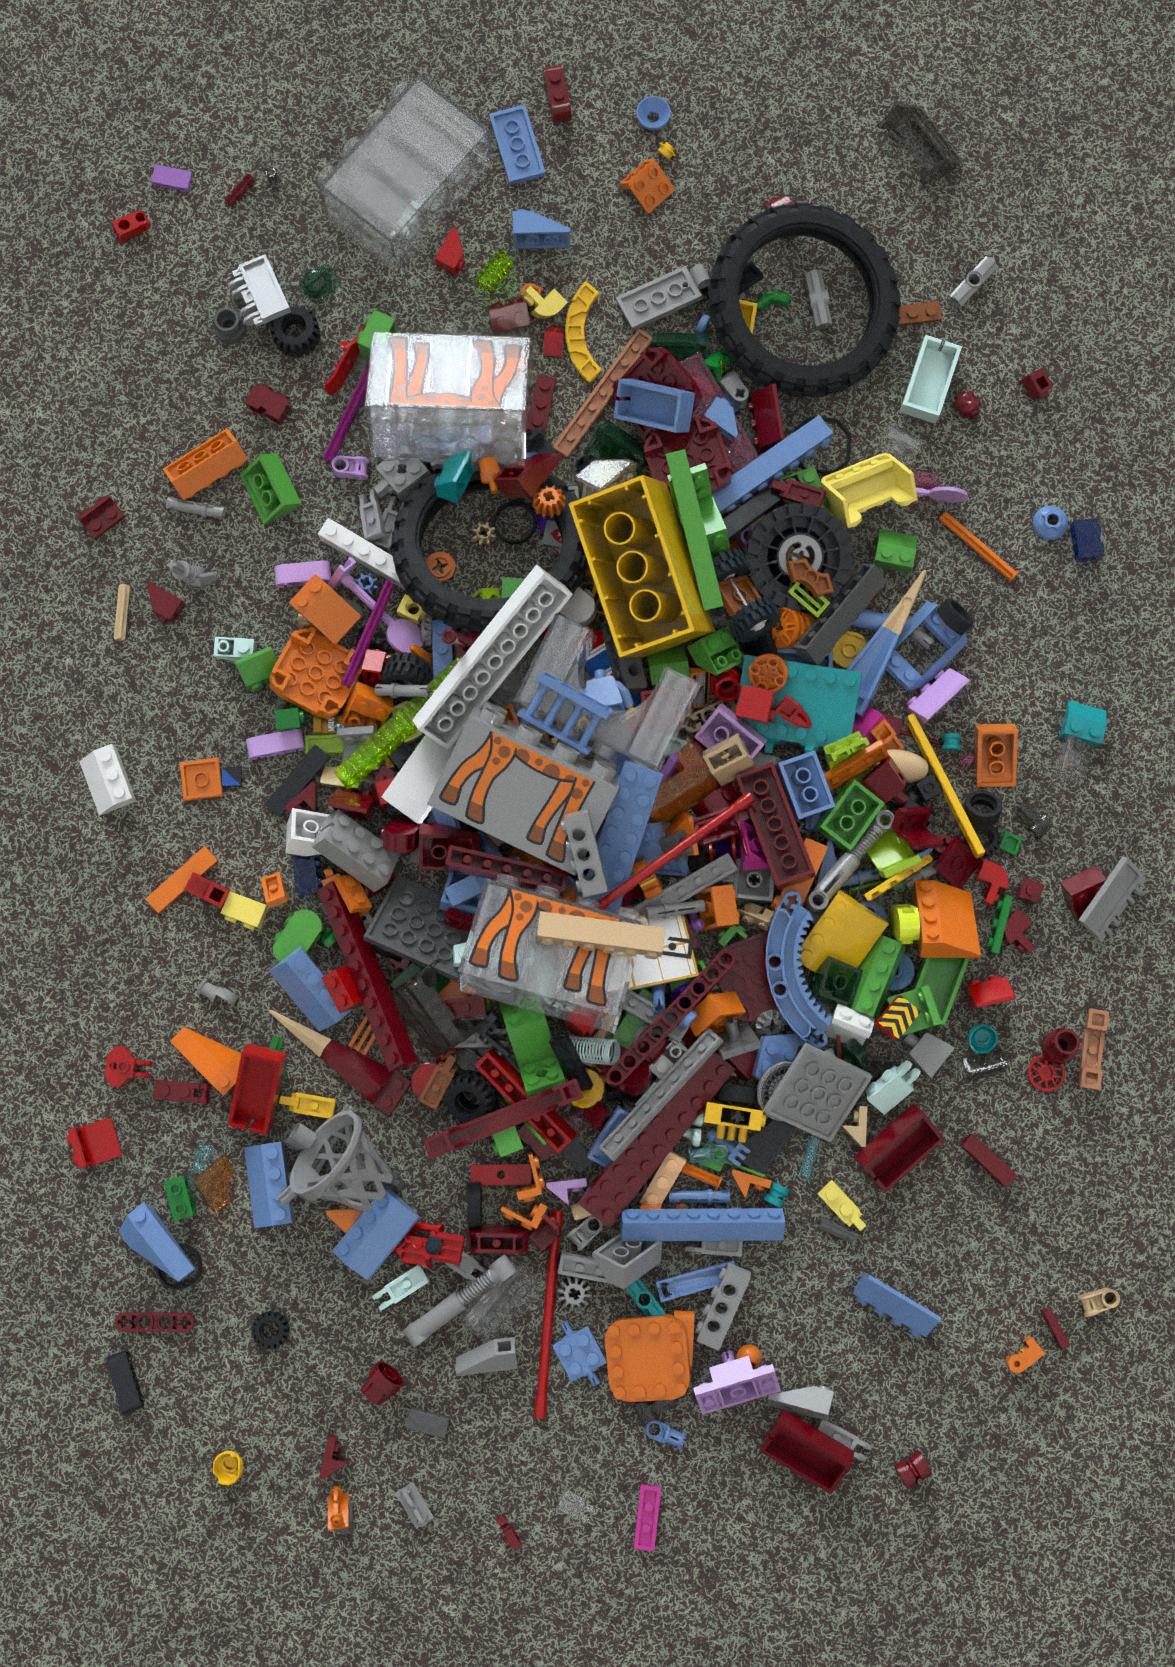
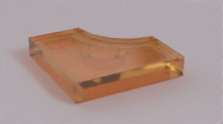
M225 1155L220 1156L192 1180L214 1213H217L231 1201L228 1184L236 1171Z

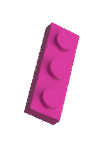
M640 1484L634 1549L655 1550L661 1486Z

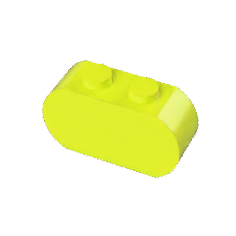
M894 904L890 906L891 934L895 939L901 941L902 944H912L913 940H919L920 938L919 911L912 904Z

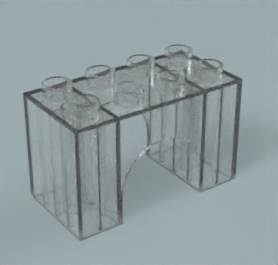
M555 613L513 701L523 705L521 710H528L540 687V682L535 679L542 670L583 692L582 689L586 687L584 682L585 664L598 636L592 630ZM665 666L653 692L642 704L625 711H613L607 720H600L590 738L594 740L591 747L593 748L592 752L610 761H615L618 753H621L631 758L629 761L631 763L661 772L671 756L704 689L703 685ZM551 688L546 691L534 716L545 721L558 697L556 691ZM569 698L564 701L554 720L558 723L556 728L561 731L575 708V702ZM588 709L582 710L569 734L571 737L579 741L581 740L593 717L592 711Z

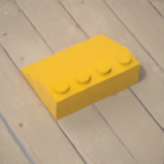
M839 889L805 937L804 942L801 943L803 950H800L802 958L799 959L802 960V964L808 969L844 987L889 923Z

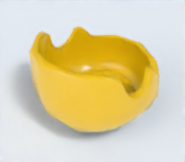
M226 1450L218 1454L213 1461V1474L216 1475L218 1483L221 1485L229 1486L237 1482L243 1474L244 1463L236 1452Z

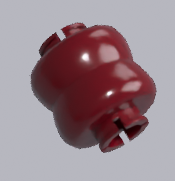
M962 391L958 396H955L954 399L956 401L953 403V407L963 419L968 417L973 419L980 413L981 402L972 391L966 393Z

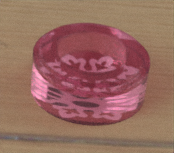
M970 753L958 764V768L964 771L976 757Z

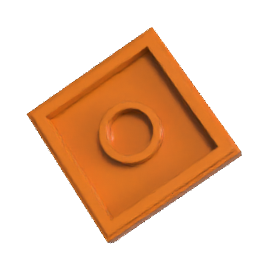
M219 757L180 762L184 802L224 797Z

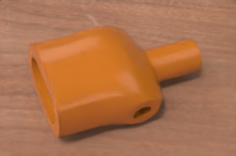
M497 457L480 459L478 467L481 483L489 484L491 494H497L499 491L494 479L501 471Z

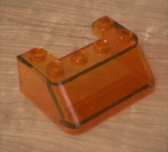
M690 737L686 738L688 744L683 746L678 752V758L684 770L660 785L649 818L650 823L661 822V825L716 791L718 787L716 778L711 773L704 758Z

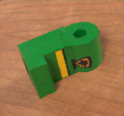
M719 350L713 353L701 363L702 378L718 383L722 380V374L732 369V361L726 355V350Z

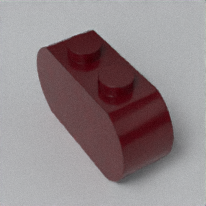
M562 65L543 68V80L552 123L571 121V106Z
M405 814L397 815L381 831L383 848L393 853L414 852L419 846L420 824H417Z
M612 1042V1044H613V1054H612V1058H611L610 1062L612 1061L613 1056H614V1043H613V1042ZM621 1045L619 1059L627 1051V1049ZM626 1058L623 1061L626 1067L631 1068L635 1065V1061L632 1058ZM644 1061L616 1089L621 1093L626 1092L631 1096H637L646 1092L652 1084V1073L648 1063ZM595 1064L599 1077L607 1083V1072L612 1065ZM614 1072L609 1076L612 1082L616 1083L621 1080L619 1073Z
M482 1224L481 1228L468 1227V1250L470 1252L521 1254L528 1251L529 1229L521 1225Z

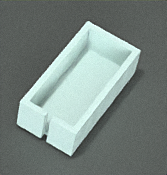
M925 335L899 412L936 424L962 346L945 341L940 352L938 348L942 340Z

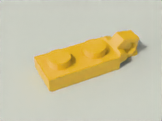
M296 1092L292 1093L291 1097L280 1096L279 1104L289 1105V1111L329 1119L334 1116L337 1099Z

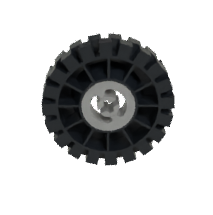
M793 503L769 512L755 525L746 544L745 557L751 565L748 568L751 571L748 578L751 579L753 586L762 595V598L770 597L776 607H786L791 610H807L787 592L796 583L791 582L786 567V552L794 543H798L799 547L792 550L791 553L799 554L801 552L802 557L809 558V553L806 550V547H809L813 556L810 566L817 572L829 574L834 593L823 597L829 601L840 592L842 586H845L849 579V571L852 570L853 560H851V554H853V547L849 543L848 538L850 536L846 528L841 526L842 522L835 515L832 516L828 510L816 507L814 504ZM789 556L790 561L797 560L796 557ZM800 583L799 587H801L808 595H810L821 606L824 604L817 597L814 598L812 592H810L804 585ZM796 589L794 590V592L800 598H802L808 605H810L812 608H815V606L808 599H806L800 592H798Z

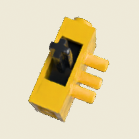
M706 1102L703 1122L718 1124L716 1138L724 1139L725 1127L728 1126L726 1139L734 1141L736 1127L740 1128L738 1142L745 1143L748 1129L760 1131L761 1127H765L766 1115H763L762 1110Z

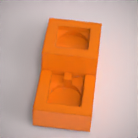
M885 719L870 731L874 741L876 742L881 739L886 750L905 749L896 737V732Z

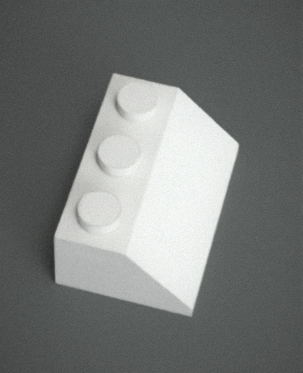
M113 744L94 750L79 761L99 816L137 802L118 750Z

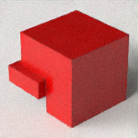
M743 685L739 703L736 704L735 708L736 718L740 720L741 717L763 722L764 725H768V722L775 723L777 715L773 711L776 702L774 691Z

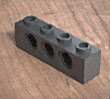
M605 619L600 624L615 681L623 683L629 689L631 695H639L640 691H644L647 688V679L644 676L642 660L640 658H619L607 619Z

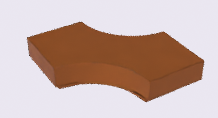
M806 558L786 563L791 582H798L808 587L814 598L834 593L829 574L814 570Z

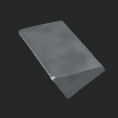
M410 1407L405 1427L445 1438L450 1417Z

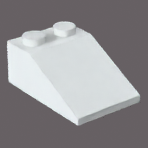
M292 808L287 822L286 853L300 856L319 855L320 853L313 849L312 845L318 833H320L319 830L325 818L329 814Z

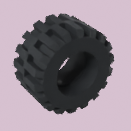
M293 304V307H289L290 313L270 322V332L279 351L281 350L284 355L289 353V356L293 358L294 354H297L298 358H300L303 353L306 356L309 355L310 349L312 351L316 349L315 344H319L321 334L316 316L312 314V311L309 308L306 310L303 305L298 307L297 304ZM293 324H302L306 327L304 333L295 338L285 335L287 328Z
M407 652L392 654L385 663L380 684L395 682L399 685H431L433 668L430 667L428 662H425L424 658L418 657L416 654L412 655ZM398 697L394 699H399L403 702L407 700L409 702H418L425 697Z
M467 1070L465 1073H459L446 1088V1093L443 1097L445 1100L444 1107H448L446 1112L448 1115H453L452 1119L454 1121L457 1119L460 1124L491 1113L497 1105L499 1094L495 1092L497 1089L483 1074H479L478 1070H475L473 1073L471 1070ZM463 1091L473 1093L477 1097L479 1104L470 1103L464 1097Z

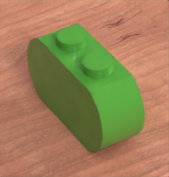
M299 910L294 915H289L284 923L286 927L282 932L279 931L273 940L275 942L273 945L274 956L280 962L299 946L309 954L324 932V924L321 918L310 910Z

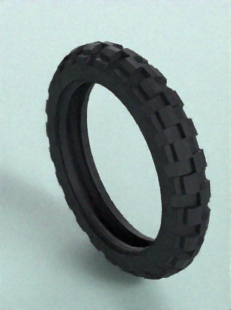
M810 203L782 204L752 216L731 234L716 258L709 281L710 319L714 324V332L720 345H723L727 352L726 355L734 365L737 364L744 371L743 374L754 382L756 380L763 384L764 387L776 383L777 393L779 391L788 394V396L801 398L803 396L822 397L831 393H838L860 382L880 363L888 352L898 328L899 308L901 306L900 292L897 288L898 279L896 272L889 263L888 254L882 245H878L874 239L875 236L866 227L862 228L855 222L854 218L845 213L833 211L834 208L823 205L813 206ZM790 236H806L820 239L842 251L857 267L868 293L869 317L860 342L850 353L836 361L823 365H800L773 355L752 335L742 315L739 302V285L742 272L749 258L769 242Z
M487 456L497 457L501 470L504 466L521 460L512 457L508 461L502 460V456ZM472 457L474 473L463 495L490 490L489 484L481 483L478 467L479 460L476 457ZM440 468L439 473L436 475L430 474L419 483V487L415 491L410 492L404 501V506L398 511L394 522L395 526L392 532L391 543L396 574L412 601L416 604L418 603L422 610L432 618L436 619L437 617L443 621V624L456 629L462 627L468 629V632L482 633L510 597L480 599L455 592L442 584L431 573L422 556L423 535L429 522L440 509L451 502L436 496L434 482L437 476L440 477L442 474V468ZM549 474L548 479L540 485V488L544 489L545 485L551 488L555 485L556 490L561 489L562 495H565L564 510H561L559 516L553 514V520L560 531L562 548L559 558L549 574L569 589L573 594L572 598L575 590L581 586L589 566L569 507V503L579 499L574 493L569 491L568 486L560 478Z

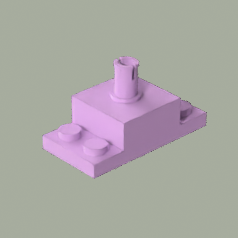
M728 1350V1359L726 1352H723L721 1354L723 1364L709 1367L713 1382L702 1383L698 1387L693 1388L702 1415L780 1392L773 1364L762 1365L758 1369L753 1370L749 1356L735 1360L734 1352Z

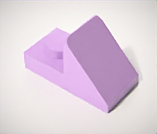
M586 1178L546 1183V1187L568 1205L567 1189L571 1188V1192L584 1191L583 1187L587 1186Z

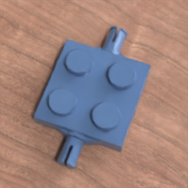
M566 1320L560 1324L565 1336L560 1341L554 1343L552 1347L571 1382L580 1377L588 1376L594 1387L600 1383L595 1371L598 1367L606 1364L607 1359L589 1325L580 1330L572 1331Z

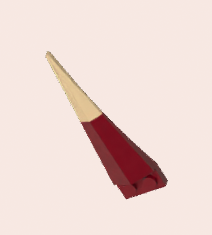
M269 1010V1013L364 1098L391 1116L411 1086L409 1079L397 1071L389 1072L387 1066L273 1010Z

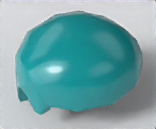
M976 1024L968 1032V1045L977 1054L989 1053L997 1044V1032L989 1024Z

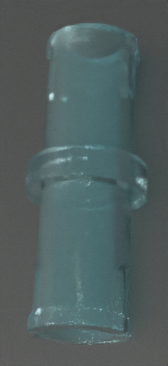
M813 1136L808 1137L805 1153H802L801 1156L803 1160L798 1173L799 1176L811 1178L814 1162L818 1159L816 1155L819 1143L821 1142V1139Z

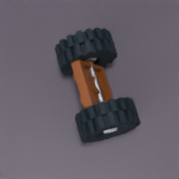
M734 548L732 551L729 549L725 553H719L717 557L714 556L712 561L722 602L731 617L729 626L739 642L745 643L747 641L749 643L752 640H757L760 636H765V633L771 632L772 628H775L777 623L781 621L782 615L770 597H760L747 575L751 572L748 568L751 565L740 549Z

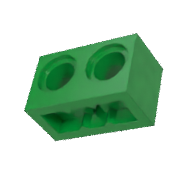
M298 706L278 707L274 710L276 730L300 728L307 721L306 711Z
M188 1176L164 1181L173 1221L197 1215Z

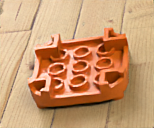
M310 627L309 629L295 630L272 669L269 687L279 697L305 711L327 720L332 719L344 706L361 674L362 664L350 688L343 686L341 681L355 650L352 648L350 651L339 644L334 645L328 638L316 633V628Z
M665 1314L662 1316L630 1318L624 1316L618 1318L609 1326L605 1335L609 1385L616 1399L627 1402L673 1400L685 1395L692 1378L686 1325L684 1326L672 1314Z

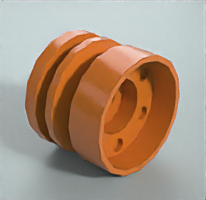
M786 607L778 608L782 618H780L781 621L771 631L776 648L795 649V644L816 619L811 613L806 611L791 610Z

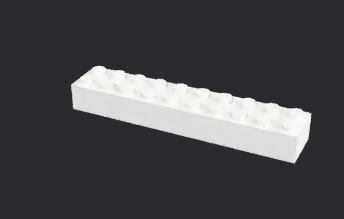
M536 565L413 718L412 721L417 729L446 749H449L461 734L474 707L482 708L486 701L493 695L573 594L569 589Z

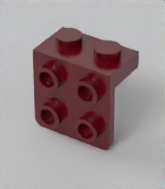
M926 806L897 809L890 829L899 838L904 839L911 848L916 850L921 848L934 849L935 847H942L944 844L942 840L925 828L932 811Z

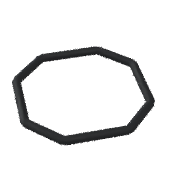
M815 417L807 418L804 422H802L799 426L795 428L794 432L800 429L808 422H810L811 420H813ZM822 418L824 422L837 423L848 436L846 460L833 471L816 469L817 473L831 474L839 471L849 463L852 436L840 420ZM800 461V467L803 470L807 469L806 466Z

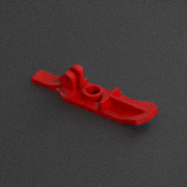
M362 326L360 331H364L365 327ZM357 336L350 343L346 341L340 343V347L345 353L342 355L339 364H334L336 370L325 383L324 390L328 395L335 394L342 387L359 355Z

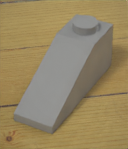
M812 1386L770 1394L768 1396V1405L828 1422L834 1391L825 1386Z

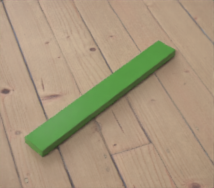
M684 449L665 454L703 610L723 606L722 597L686 451Z

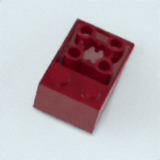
M536 454L506 465L495 477L494 482L506 497H532L537 493L540 485L548 479L550 472L558 466L563 454Z

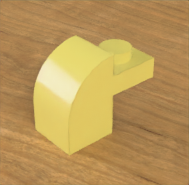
M531 285L522 293L524 301L529 306L535 307L530 314L539 319H547L554 316L568 303L555 289L550 291L544 299Z

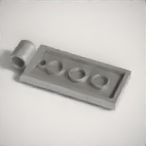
M697 264L692 267L690 273L688 268L683 266L616 297V302L631 330L634 331L704 299L699 289L707 287L711 278L703 264Z

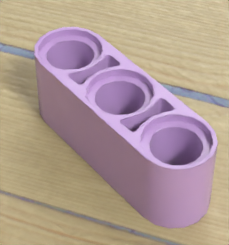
M325 560L281 564L274 567L275 583L278 588H284L286 585L287 587L303 586L314 574L325 583H328L331 579L330 562Z
M292 729L246 739L250 760H256L257 757L261 759L277 756V753L282 755L305 749L301 729Z

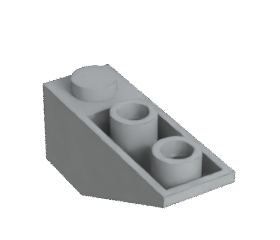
M514 1337L493 1339L456 1357V1376L518 1369Z

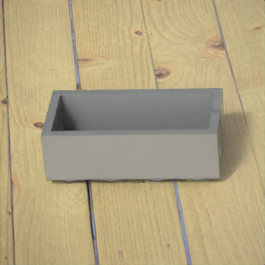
M339 809L327 816L312 848L373 892L388 884L400 853L385 850L382 840Z

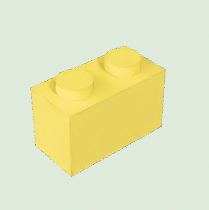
M230 891L221 914L225 915V920L236 923L238 920L244 923L243 927L254 931L255 927L261 928L268 911V906Z

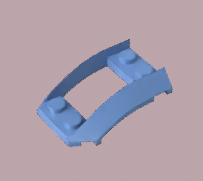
M924 603L904 625L895 649L922 623L948 650L922 676L895 649L886 667V671L906 691L924 687L968 643L966 632L962 635L957 634L944 623L937 612L936 606L938 604Z

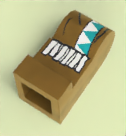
M313 715V732L315 735L337 734V728H348V726L341 724L342 716H333L332 719L327 720Z

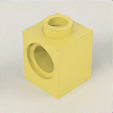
M406 594L397 609L398 616L418 625L424 619V616L428 615L418 603H414ZM412 607L419 609L416 614L409 613V609Z

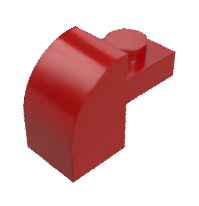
M986 859L982 860L974 880L989 885L982 904L991 906L993 903H997L1000 892L998 890H1007L1008 876L1005 870L998 864Z
M194 872L184 888L185 891L219 908L222 907L230 890Z

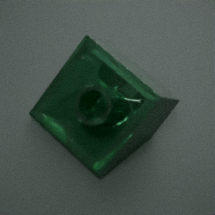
M828 956L812 975L808 989H811V996H815L816 999L835 1007L837 1004L851 1008L863 970Z

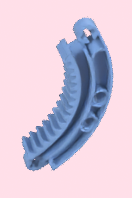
M790 890L785 893L780 901L769 928L766 944L767 978L775 1003L790 1027L805 1042H809L816 1048H821L828 1041L825 1030L831 1024L832 1014L828 1013L825 1015L826 1009H820V1002L815 1003L816 997L811 996V989L806 990L808 983L804 982L805 975H801L804 971L800 967L802 960L799 959L802 958L800 950H803V945L800 943L804 942V937L801 935H806L807 930L803 927L809 928L810 923L807 920L813 921L814 918L811 911L800 905L801 895L795 890ZM793 895H796V900L798 902L796 904L792 903L789 908L793 909L792 913L790 914L789 910L785 907H781V905L784 902L786 906L789 902V899L787 897H792ZM777 956L781 962L774 966L770 964L769 959ZM778 984H783L786 990L783 993H777L774 988ZM811 1027L814 1029V1030H813V1033H814V1034H816V1035H820V1033L823 1034V1035H822V1039L824 1040L823 1042H821V1041H818L817 1043L815 1042V1037L810 1034V1033H811Z

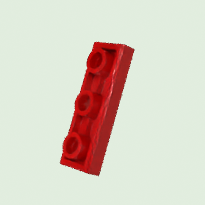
M531 1164L471 1165V1183H481V1185L532 1184ZM499 1171H504V1178L498 1177Z

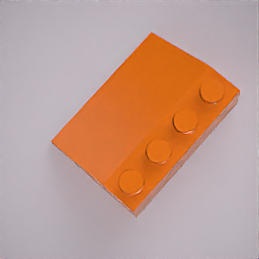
M915 880L912 901L913 905L918 908L920 918V938L918 940L920 958H981L971 893L935 880Z

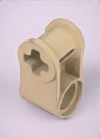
M1102 1288L1079 1295L1078 1300L1082 1302L1085 1311L1083 1313L1084 1317H1090L1116 1307L1120 1303V1295L1111 1288ZM1111 1292L1113 1300L1110 1303H1106L1105 1295Z

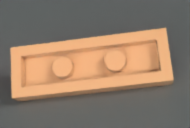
M670 1151L662 1161L639 1203L662 1205L687 1159Z

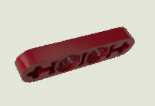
M123 1312L115 1318V1326L118 1330L131 1332H188L194 1328L196 1323L195 1317L191 1313ZM124 1316H126L127 1320H134V1316H137L135 1320L136 1328H133L134 1323H129L126 1327H123L120 1320ZM143 1316L150 1318L151 1323L147 1328L142 1327L140 1324V1319ZM163 1316H167L171 1320V1325L168 1328H164L160 1324ZM174 1316H177L176 1321L184 1320L187 1317L191 1324L187 1325V1328H184V1324H177V1328H174Z

